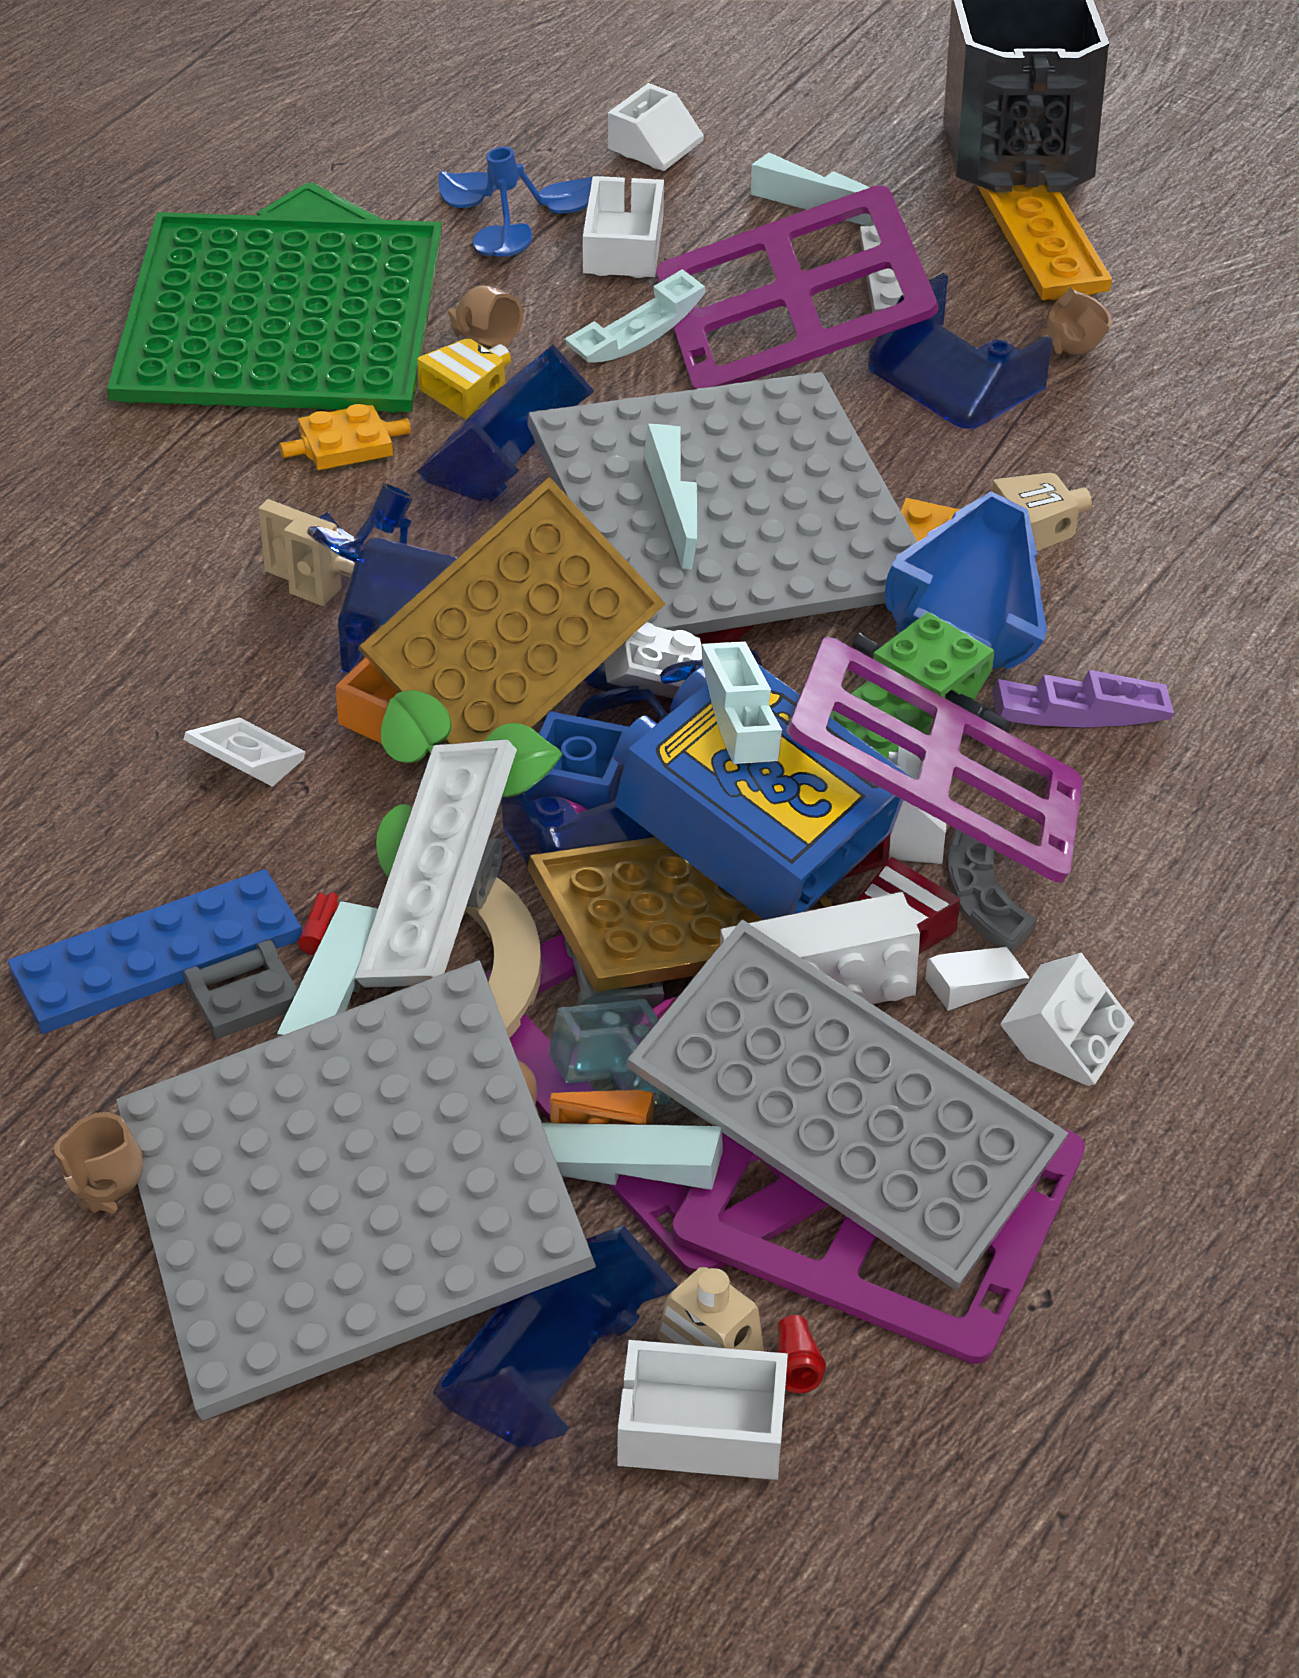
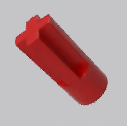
M321 892L317 893L298 941L300 949L305 953L315 955L339 906L337 894L330 892L328 895Z

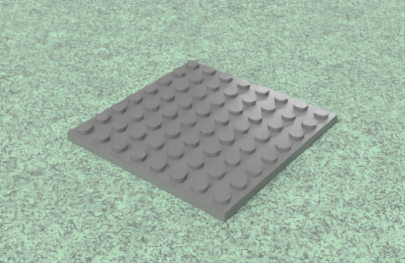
M823 372L529 412L528 427L555 484L666 603L648 621L655 627L671 631L682 630L694 635L886 603L885 585L895 557L918 542ZM648 423L681 426V481L697 482V543L692 569L681 568L644 457Z
M480 960L116 1099L120 1116L129 1127L143 1153V1172L138 1182V1187L195 1411L201 1421L596 1267Z

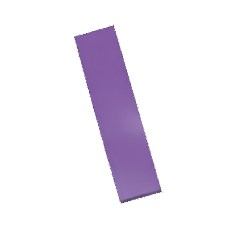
M1088 670L1082 682L1043 674L1037 686L998 679L992 689L996 713L1011 722L1031 725L1082 728L1125 726L1169 720L1174 714L1165 684L1094 670Z

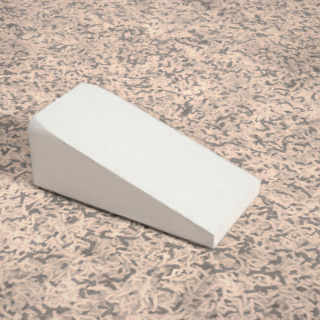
M1007 947L941 954L931 957L927 960L925 980L947 1011L1026 984L1029 982V976Z

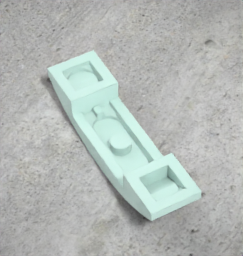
M682 269L653 286L654 299L605 328L594 321L565 338V343L587 362L609 361L631 354L660 338L679 323L705 294V286Z

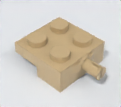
M267 499L259 507L265 571L287 579L290 594L325 606L342 588L341 574L353 580H357L360 577L363 569L362 564L342 557L339 552L336 524Z

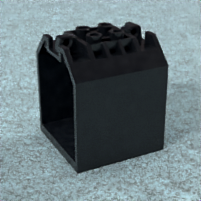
M952 0L943 125L957 178L994 192H1012L1013 185H1024V187L1046 185L1047 192H1066L1095 177L1109 42L1093 0Z

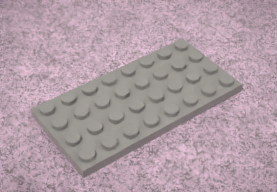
M744 920L739 922L627 1060L628 1069L711 1125L721 1127L724 1134L956 1291L1062 1147L1068 1136L1067 1131Z

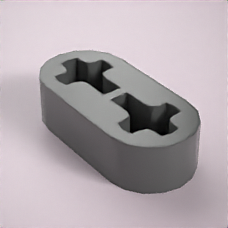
M488 837L466 905L467 907L482 908L492 889L502 861V843L498 838Z

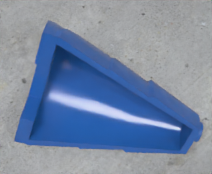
M991 491L955 512L951 520L930 531L925 538L898 554L889 570L885 585L887 611L892 612L897 623V632H902L929 612L995 650L992 669L1005 666L1008 670L1032 656L1043 643L1047 627L1040 595L1042 588L1035 562L1037 550L1028 509Z

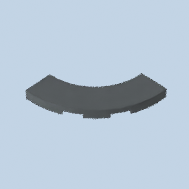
M955 829L950 843L947 866L951 893L961 898L959 910L970 925L997 948L1007 947L1013 955L1035 930L1037 918L1017 906L1004 892L1002 887L996 883L993 866L997 851Z

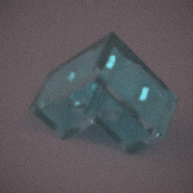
M646 999L558 1008L548 1054L565 1083L610 1078L617 1091L654 1092V1106L672 1104L673 1098L627 1068V1060L659 1021Z

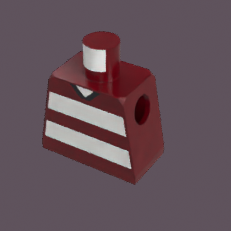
M893 857L886 862L857 899V901L903 892L920 931L919 954L957 931L961 898Z

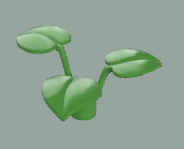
M415 690L397 693L389 701L382 721V745L389 756L398 762H418L426 755L427 751L431 754L434 745L444 741L449 736L452 729L450 715L439 700L427 693ZM519 723L501 725L485 740H509L517 749L502 794L504 798L519 795L533 787L553 769L562 756V752L557 747L545 740L532 728ZM406 804L398 805L389 811L383 818L377 832V854L380 865L388 878L412 811V807Z

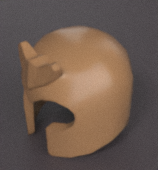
M490 285L476 286L468 290L460 299L457 309L451 308L447 311L452 321L450 326L454 329V334L457 337L463 335L466 339H472L483 347L490 349L498 344L505 347L509 346L513 338L520 331L524 318L523 306L518 298Z
M1069 287L1048 311L1046 328L1040 330L1039 335L1047 337V342L1054 345L1056 353H1062L1063 351L1071 355H1082L1097 347L1113 322L1110 313L1100 302L1085 293L1074 291Z
M111 1112L94 1113L78 1120L54 1145V1153L67 1185L74 1194L81 1198L78 1202L79 1207L82 1209L89 1208L94 1213L103 1210L114 1214L118 1208L115 1201L129 1194L139 1182L143 1172V1153L139 1144L121 1116Z

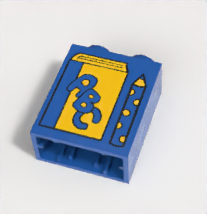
M759 664L758 666L771 689L769 706L782 729L778 761L733 764L717 724L705 671L701 668L692 673L678 689L671 703V713L658 724L648 716H642L620 738L614 750L613 758L624 768L614 805L763 920L807 912L876 848L889 833H892L904 800L791 738L787 733V726L800 694ZM829 717L826 730L830 734L912 778Z

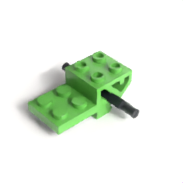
M929 612L883 646L867 638L862 633L855 637L852 643V648L1009 733L1012 726L1011 721L1004 719L974 700L992 671L995 651ZM867 681L851 693L928 735L932 722L931 715L870 681ZM835 711L831 712L830 717L885 758H889V752H898V745Z

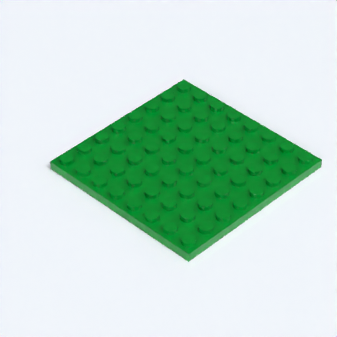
M157 212L107 386L108 400L126 403L258 406L280 409L313 408L315 410H343L355 404L373 405L376 411H389L392 413L412 412L418 382L417 358L421 357L423 352L443 234L442 222Z

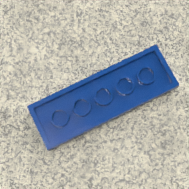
M263 869L8 959L7 961L10 974L38 1029L41 1034L182 984L184 983L183 970L197 966L200 970L255 950L256 944L270 939L276 949L298 942L302 933V927L268 871Z

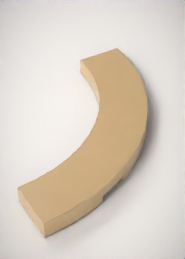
M496 877L482 908L466 906L465 912L479 923L492 941L494 963L488 983L510 1038L519 1028L520 1019L528 1006L533 1005L542 971L541 949L536 924L528 908L506 883Z

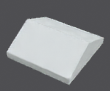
M240 717L186 731L183 739L272 787L303 761L305 751Z

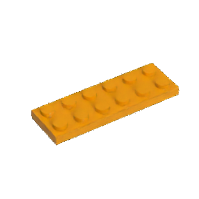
M977 185L1041 300H1058L1069 287L1074 291L1087 295L1111 291L1112 277L1061 192H1047L1046 185H1038V187L1013 185L1012 192H994Z

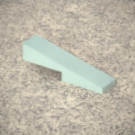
M767 153L752 164L751 195L806 210L870 188L834 171L823 177L771 153ZM861 214L847 219V221L865 226L874 225L869 214Z
M648 423L644 457L681 568L692 569L697 543V482L681 481V426Z
M340 901L277 1032L278 1037L346 1011L352 992H358L361 986L355 979V975L378 908Z
M542 1123L561 1176L616 1185L619 1174L712 1190L723 1151L722 1128L719 1126Z

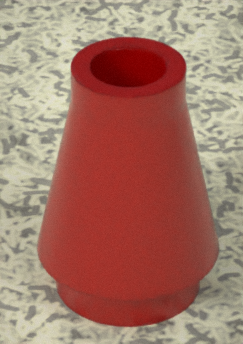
M799 1315L784 1317L777 1325L778 1343L776 1353L788 1354L785 1389L793 1393H807L816 1389L821 1384L826 1371V1362L809 1331L807 1320Z

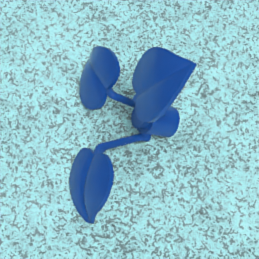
M497 147L486 154L487 172H439L441 197L451 207L468 208L476 206L483 201L485 196L489 197L497 189L500 190L503 226L492 225L478 231L473 238L475 251L484 256L515 255L524 251L532 242V230L528 224L510 225L507 190L516 187L519 176L539 205L548 204L549 211L559 214L573 213L588 207L593 179L592 176L559 182L546 186L538 192L525 173L523 164L516 163L514 150L510 147Z

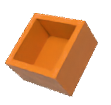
M364 658L335 686L338 723L382 744V721L389 701L398 692L371 662Z

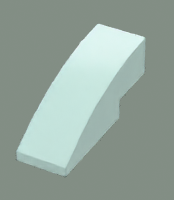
M746 642L702 644L701 655L711 703L725 747L733 764L778 761L782 729L769 706L771 689Z

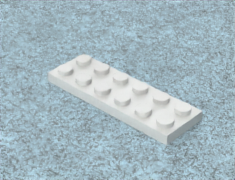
M509 740L433 746L355 975V979L363 987L413 986L445 973L517 751Z

